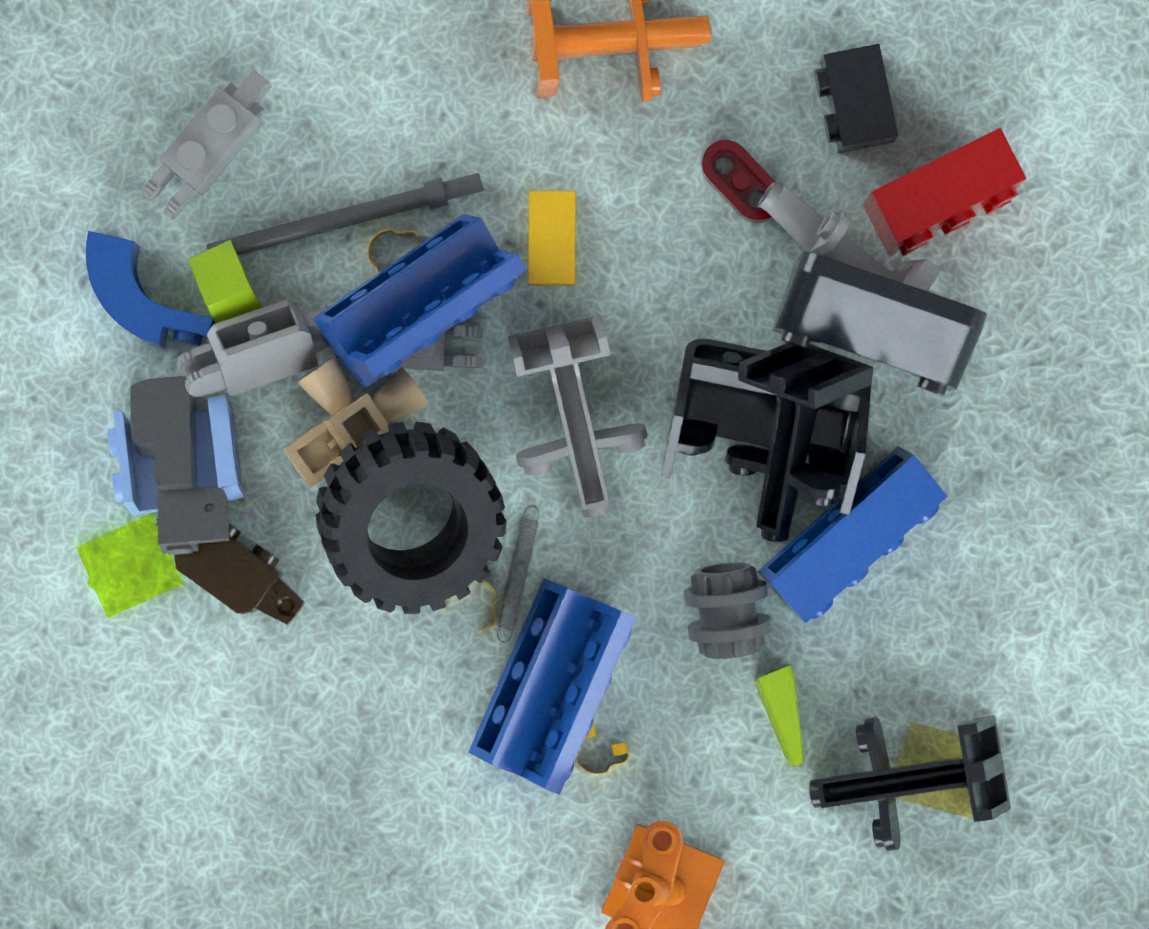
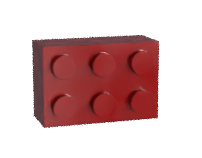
M1000 127L873 190L864 202L863 207L887 254L899 249L902 256H906L928 244L927 241L934 238L933 232L942 229L946 236L968 225L969 221L976 217L975 211L983 208L986 215L1010 204L1011 200L1019 195L1016 189L1027 178Z

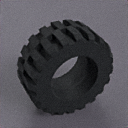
M417 421L414 424L413 430H407L403 422L388 424L389 432L378 435L374 428L362 434L365 442L355 448L352 443H349L339 452L343 459L339 466L335 463H330L324 474L328 486L318 489L316 499L320 510L315 515L317 529L336 576L344 586L351 587L355 597L364 603L370 602L373 598L377 609L390 613L395 610L396 605L402 607L404 614H419L420 607L430 605L432 611H436L446 607L444 600L456 595L460 601L469 595L471 591L468 586L474 580L482 583L489 575L490 570L486 565L488 560L497 561L503 548L497 537H503L506 534L507 520L502 513L505 505L502 494L484 461L481 460L477 451L467 441L461 442L456 433L444 427L436 433L431 423ZM423 484L439 487L450 494L453 501L450 517L442 531L428 543L413 549L393 550L379 546L371 541L368 535L371 516L382 500L394 491L406 486Z

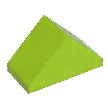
M231 239L188 259L205 304L216 323L263 307Z

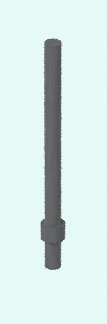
M479 173L445 182L442 181V178L423 182L424 187L209 243L207 244V250L231 239L237 254L241 255L428 205L430 210L449 205L448 200L484 190Z

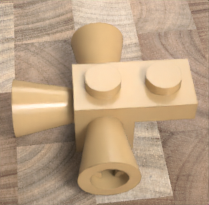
M335 355L297 381L330 416L282 448V450L308 488H311L324 479V474L330 463H335L339 466L343 462L339 452L349 443H352L355 448L365 442L362 434L374 428L378 435L389 432V423L428 407V403L418 385L403 368H400L372 398H370L368 393L354 398Z

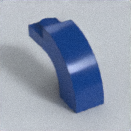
M88 231L86 266L89 280L100 304L114 321L139 339L162 348L165 347L169 330L175 331L173 340L191 345L201 346L202 338L208 339V331L216 324L213 318L161 306L153 302L146 295L140 284L137 271L141 247L135 241Z

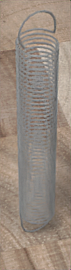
M525 519V520L532 521V522H535V523H536V524H534L535 526H533V525H529V526L538 528V527H536V526H538L537 524H539V522H537V520H536V521H533V520ZM522 533V534L529 535V536H532V537H533V538H531L532 540H530V539H526V540L535 542V541H533V540H535L534 538H536L535 536L530 535V534H526V533ZM526 549V550H529V551H530V552H528L529 554L523 553V552H519V553H522V554H526V555H528V556H532V555H530V554H532V553H531L532 550H530V549ZM511 562V563H514V564H517V565L525 566V565H522V564H518V563H515V562ZM523 563V564H526V565H527V566H525L526 568H523V569L528 570L527 568H529V567H528L529 564ZM520 577V578H523V579H524V580L518 579V580L523 581V582H520V583L525 584L524 582H526V581H525L526 578ZM511 587V588H514V589H518V590L524 591V590H522V589H524L523 587H520L521 589L515 588V587ZM510 614V615L515 616V617H512V618L517 619V618H516V617H518L517 615Z

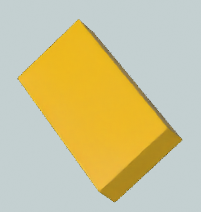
M529 191L528 286H575L576 191Z

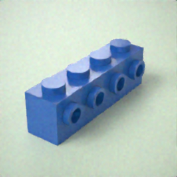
M898 446L858 481L849 515L840 513V497L757 572L791 612L807 623L811 618L815 619L825 614L833 605V599L846 587H852L862 581L868 574V567L878 558L894 552L903 543L904 535L915 525L930 520L938 512L939 504L948 496L915 455Z

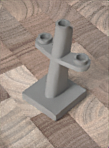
M775 182L767 188L758 204L759 207L767 211L789 233L803 251L819 254L927 292L941 271L939 267L926 259L900 262L895 271L884 268L845 236L851 223V218L844 211L838 214L832 210L824 219L787 187H781Z
M590 317L509 336L508 340L517 377L550 370L565 438L526 448L516 454L518 466L524 468L525 474L536 475L551 470L553 467L552 461L570 456L583 516L596 517L608 513L611 507L598 449L616 447L618 453L635 452L645 447L644 439L648 435L646 426L639 423L593 431L578 363L611 355L607 335L600 317Z

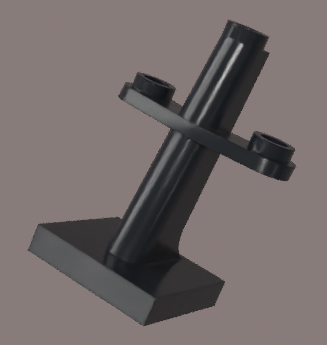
M790 343L783 344L739 362L738 381L773 393L777 400L769 450L753 445L738 444L730 446L725 456V462L729 465V471L742 476L753 475L756 472L765 474L756 527L761 529V537L771 542H784L789 539L799 491L805 494L804 500L807 503L815 506L830 505L833 503V498L838 496L841 482L837 478L806 463L818 408L871 385L873 366L812 344L809 345L808 349Z
M992 715L975 718L957 726L962 756L890 767L879 719L877 717L867 718L864 724L857 725L856 738L860 752L869 753L873 770L810 780L809 793L814 808H827L878 800L880 818L874 819L872 822L873 838L878 848L885 847L887 851L899 850L901 843L895 797L955 788H968L974 822L993 820L1011 809L996 717Z

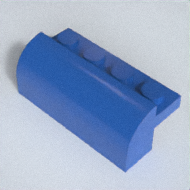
M463 214L312 319L342 365L359 383L367 387L380 377L395 371L403 361L417 351L435 343L440 335L451 327L472 317L488 301L509 291L516 284V277L527 269L518 254L499 250L481 218Z
M543 578L468 753L560 795L565 782L573 772L574 761L582 742L591 730L593 717L601 698L610 686L612 673L619 656L629 642L631 629L636 617Z

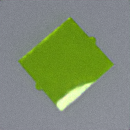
M152 513L76 547L90 578L87 581V585L95 589L107 618H111L183 585L171 555L163 554L158 545V526L155 525L156 521Z

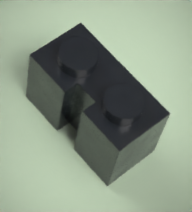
M880 44L824 54L820 62L821 68L814 70V76L819 97L827 96L832 114L824 115V126L828 142H836L839 153L894 143L898 137V131Z

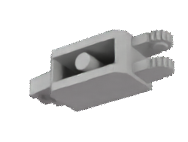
M253 70L238 88L232 83L224 90L219 86L159 160L163 164L142 189L141 195L148 201H151L163 191L174 175L184 181V185L168 201L164 210V214L170 219L176 218L197 193L203 196L259 129L261 123L258 119L264 112V109L258 103L271 88L270 82Z
M285 299L214 324L207 333L209 343L182 353L178 357L179 359L176 360L179 372L187 377V380H185L187 392H189V395H193V397L198 396L199 398L200 396L204 397L206 394L210 395L226 389L229 397L319 366L316 353L329 347L312 318L324 310L301 314L296 302Z

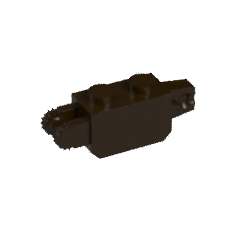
M230 523L229 541L199 543V551L174 555L176 569L237 614L253 613L259 610L289 625L305 604V601L281 578L283 573L275 568L280 560L258 544L250 550L236 540L242 532Z

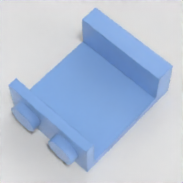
M226 395L208 397L209 410L196 412L197 488L216 486L224 490L228 501L244 498L233 408ZM123 411L113 412L115 428L108 429V443L112 457H118L120 473L113 474V488L117 502H123L132 516L158 512L155 458H147L138 453L131 438V422L128 421Z

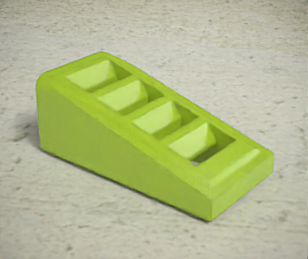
M787 664L755 677L754 683L788 765L796 767L803 764L804 755L794 670L791 664Z

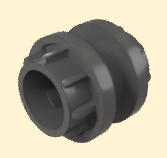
M748 563L714 564L695 570V574L691 576V587L684 590L685 605L699 608L700 619L688 625V635L691 641L698 642L699 653L705 657L728 659L757 653L764 644V635L772 630L770 616L756 613L755 601L767 597L768 592L766 581L757 579V572L754 566Z

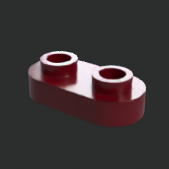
M719 140L711 144L706 149L701 162L702 174L706 181L744 220L752 223H762L771 219L772 216L761 207L755 208L751 206L748 202V196L755 191L764 194L767 188L775 182L774 179L737 142ZM720 158H728L732 161L734 168L730 173L722 174L717 170L716 162Z

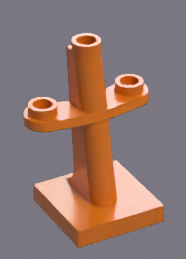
M527 0V16L532 15L533 18L531 38L533 62L538 61L539 69L536 87L537 98L556 96L560 80L558 61L636 52L642 102L652 101V96L661 95V84L658 67L650 68L648 51L700 47L701 44L711 43L709 17L704 15L644 19L642 4H648L650 0H629L632 20L553 25L550 0Z
M656 821L648 827L637 824L606 902L601 910L602 914L612 917L606 924L605 929H698L725 860L683 843L681 830L672 822Z

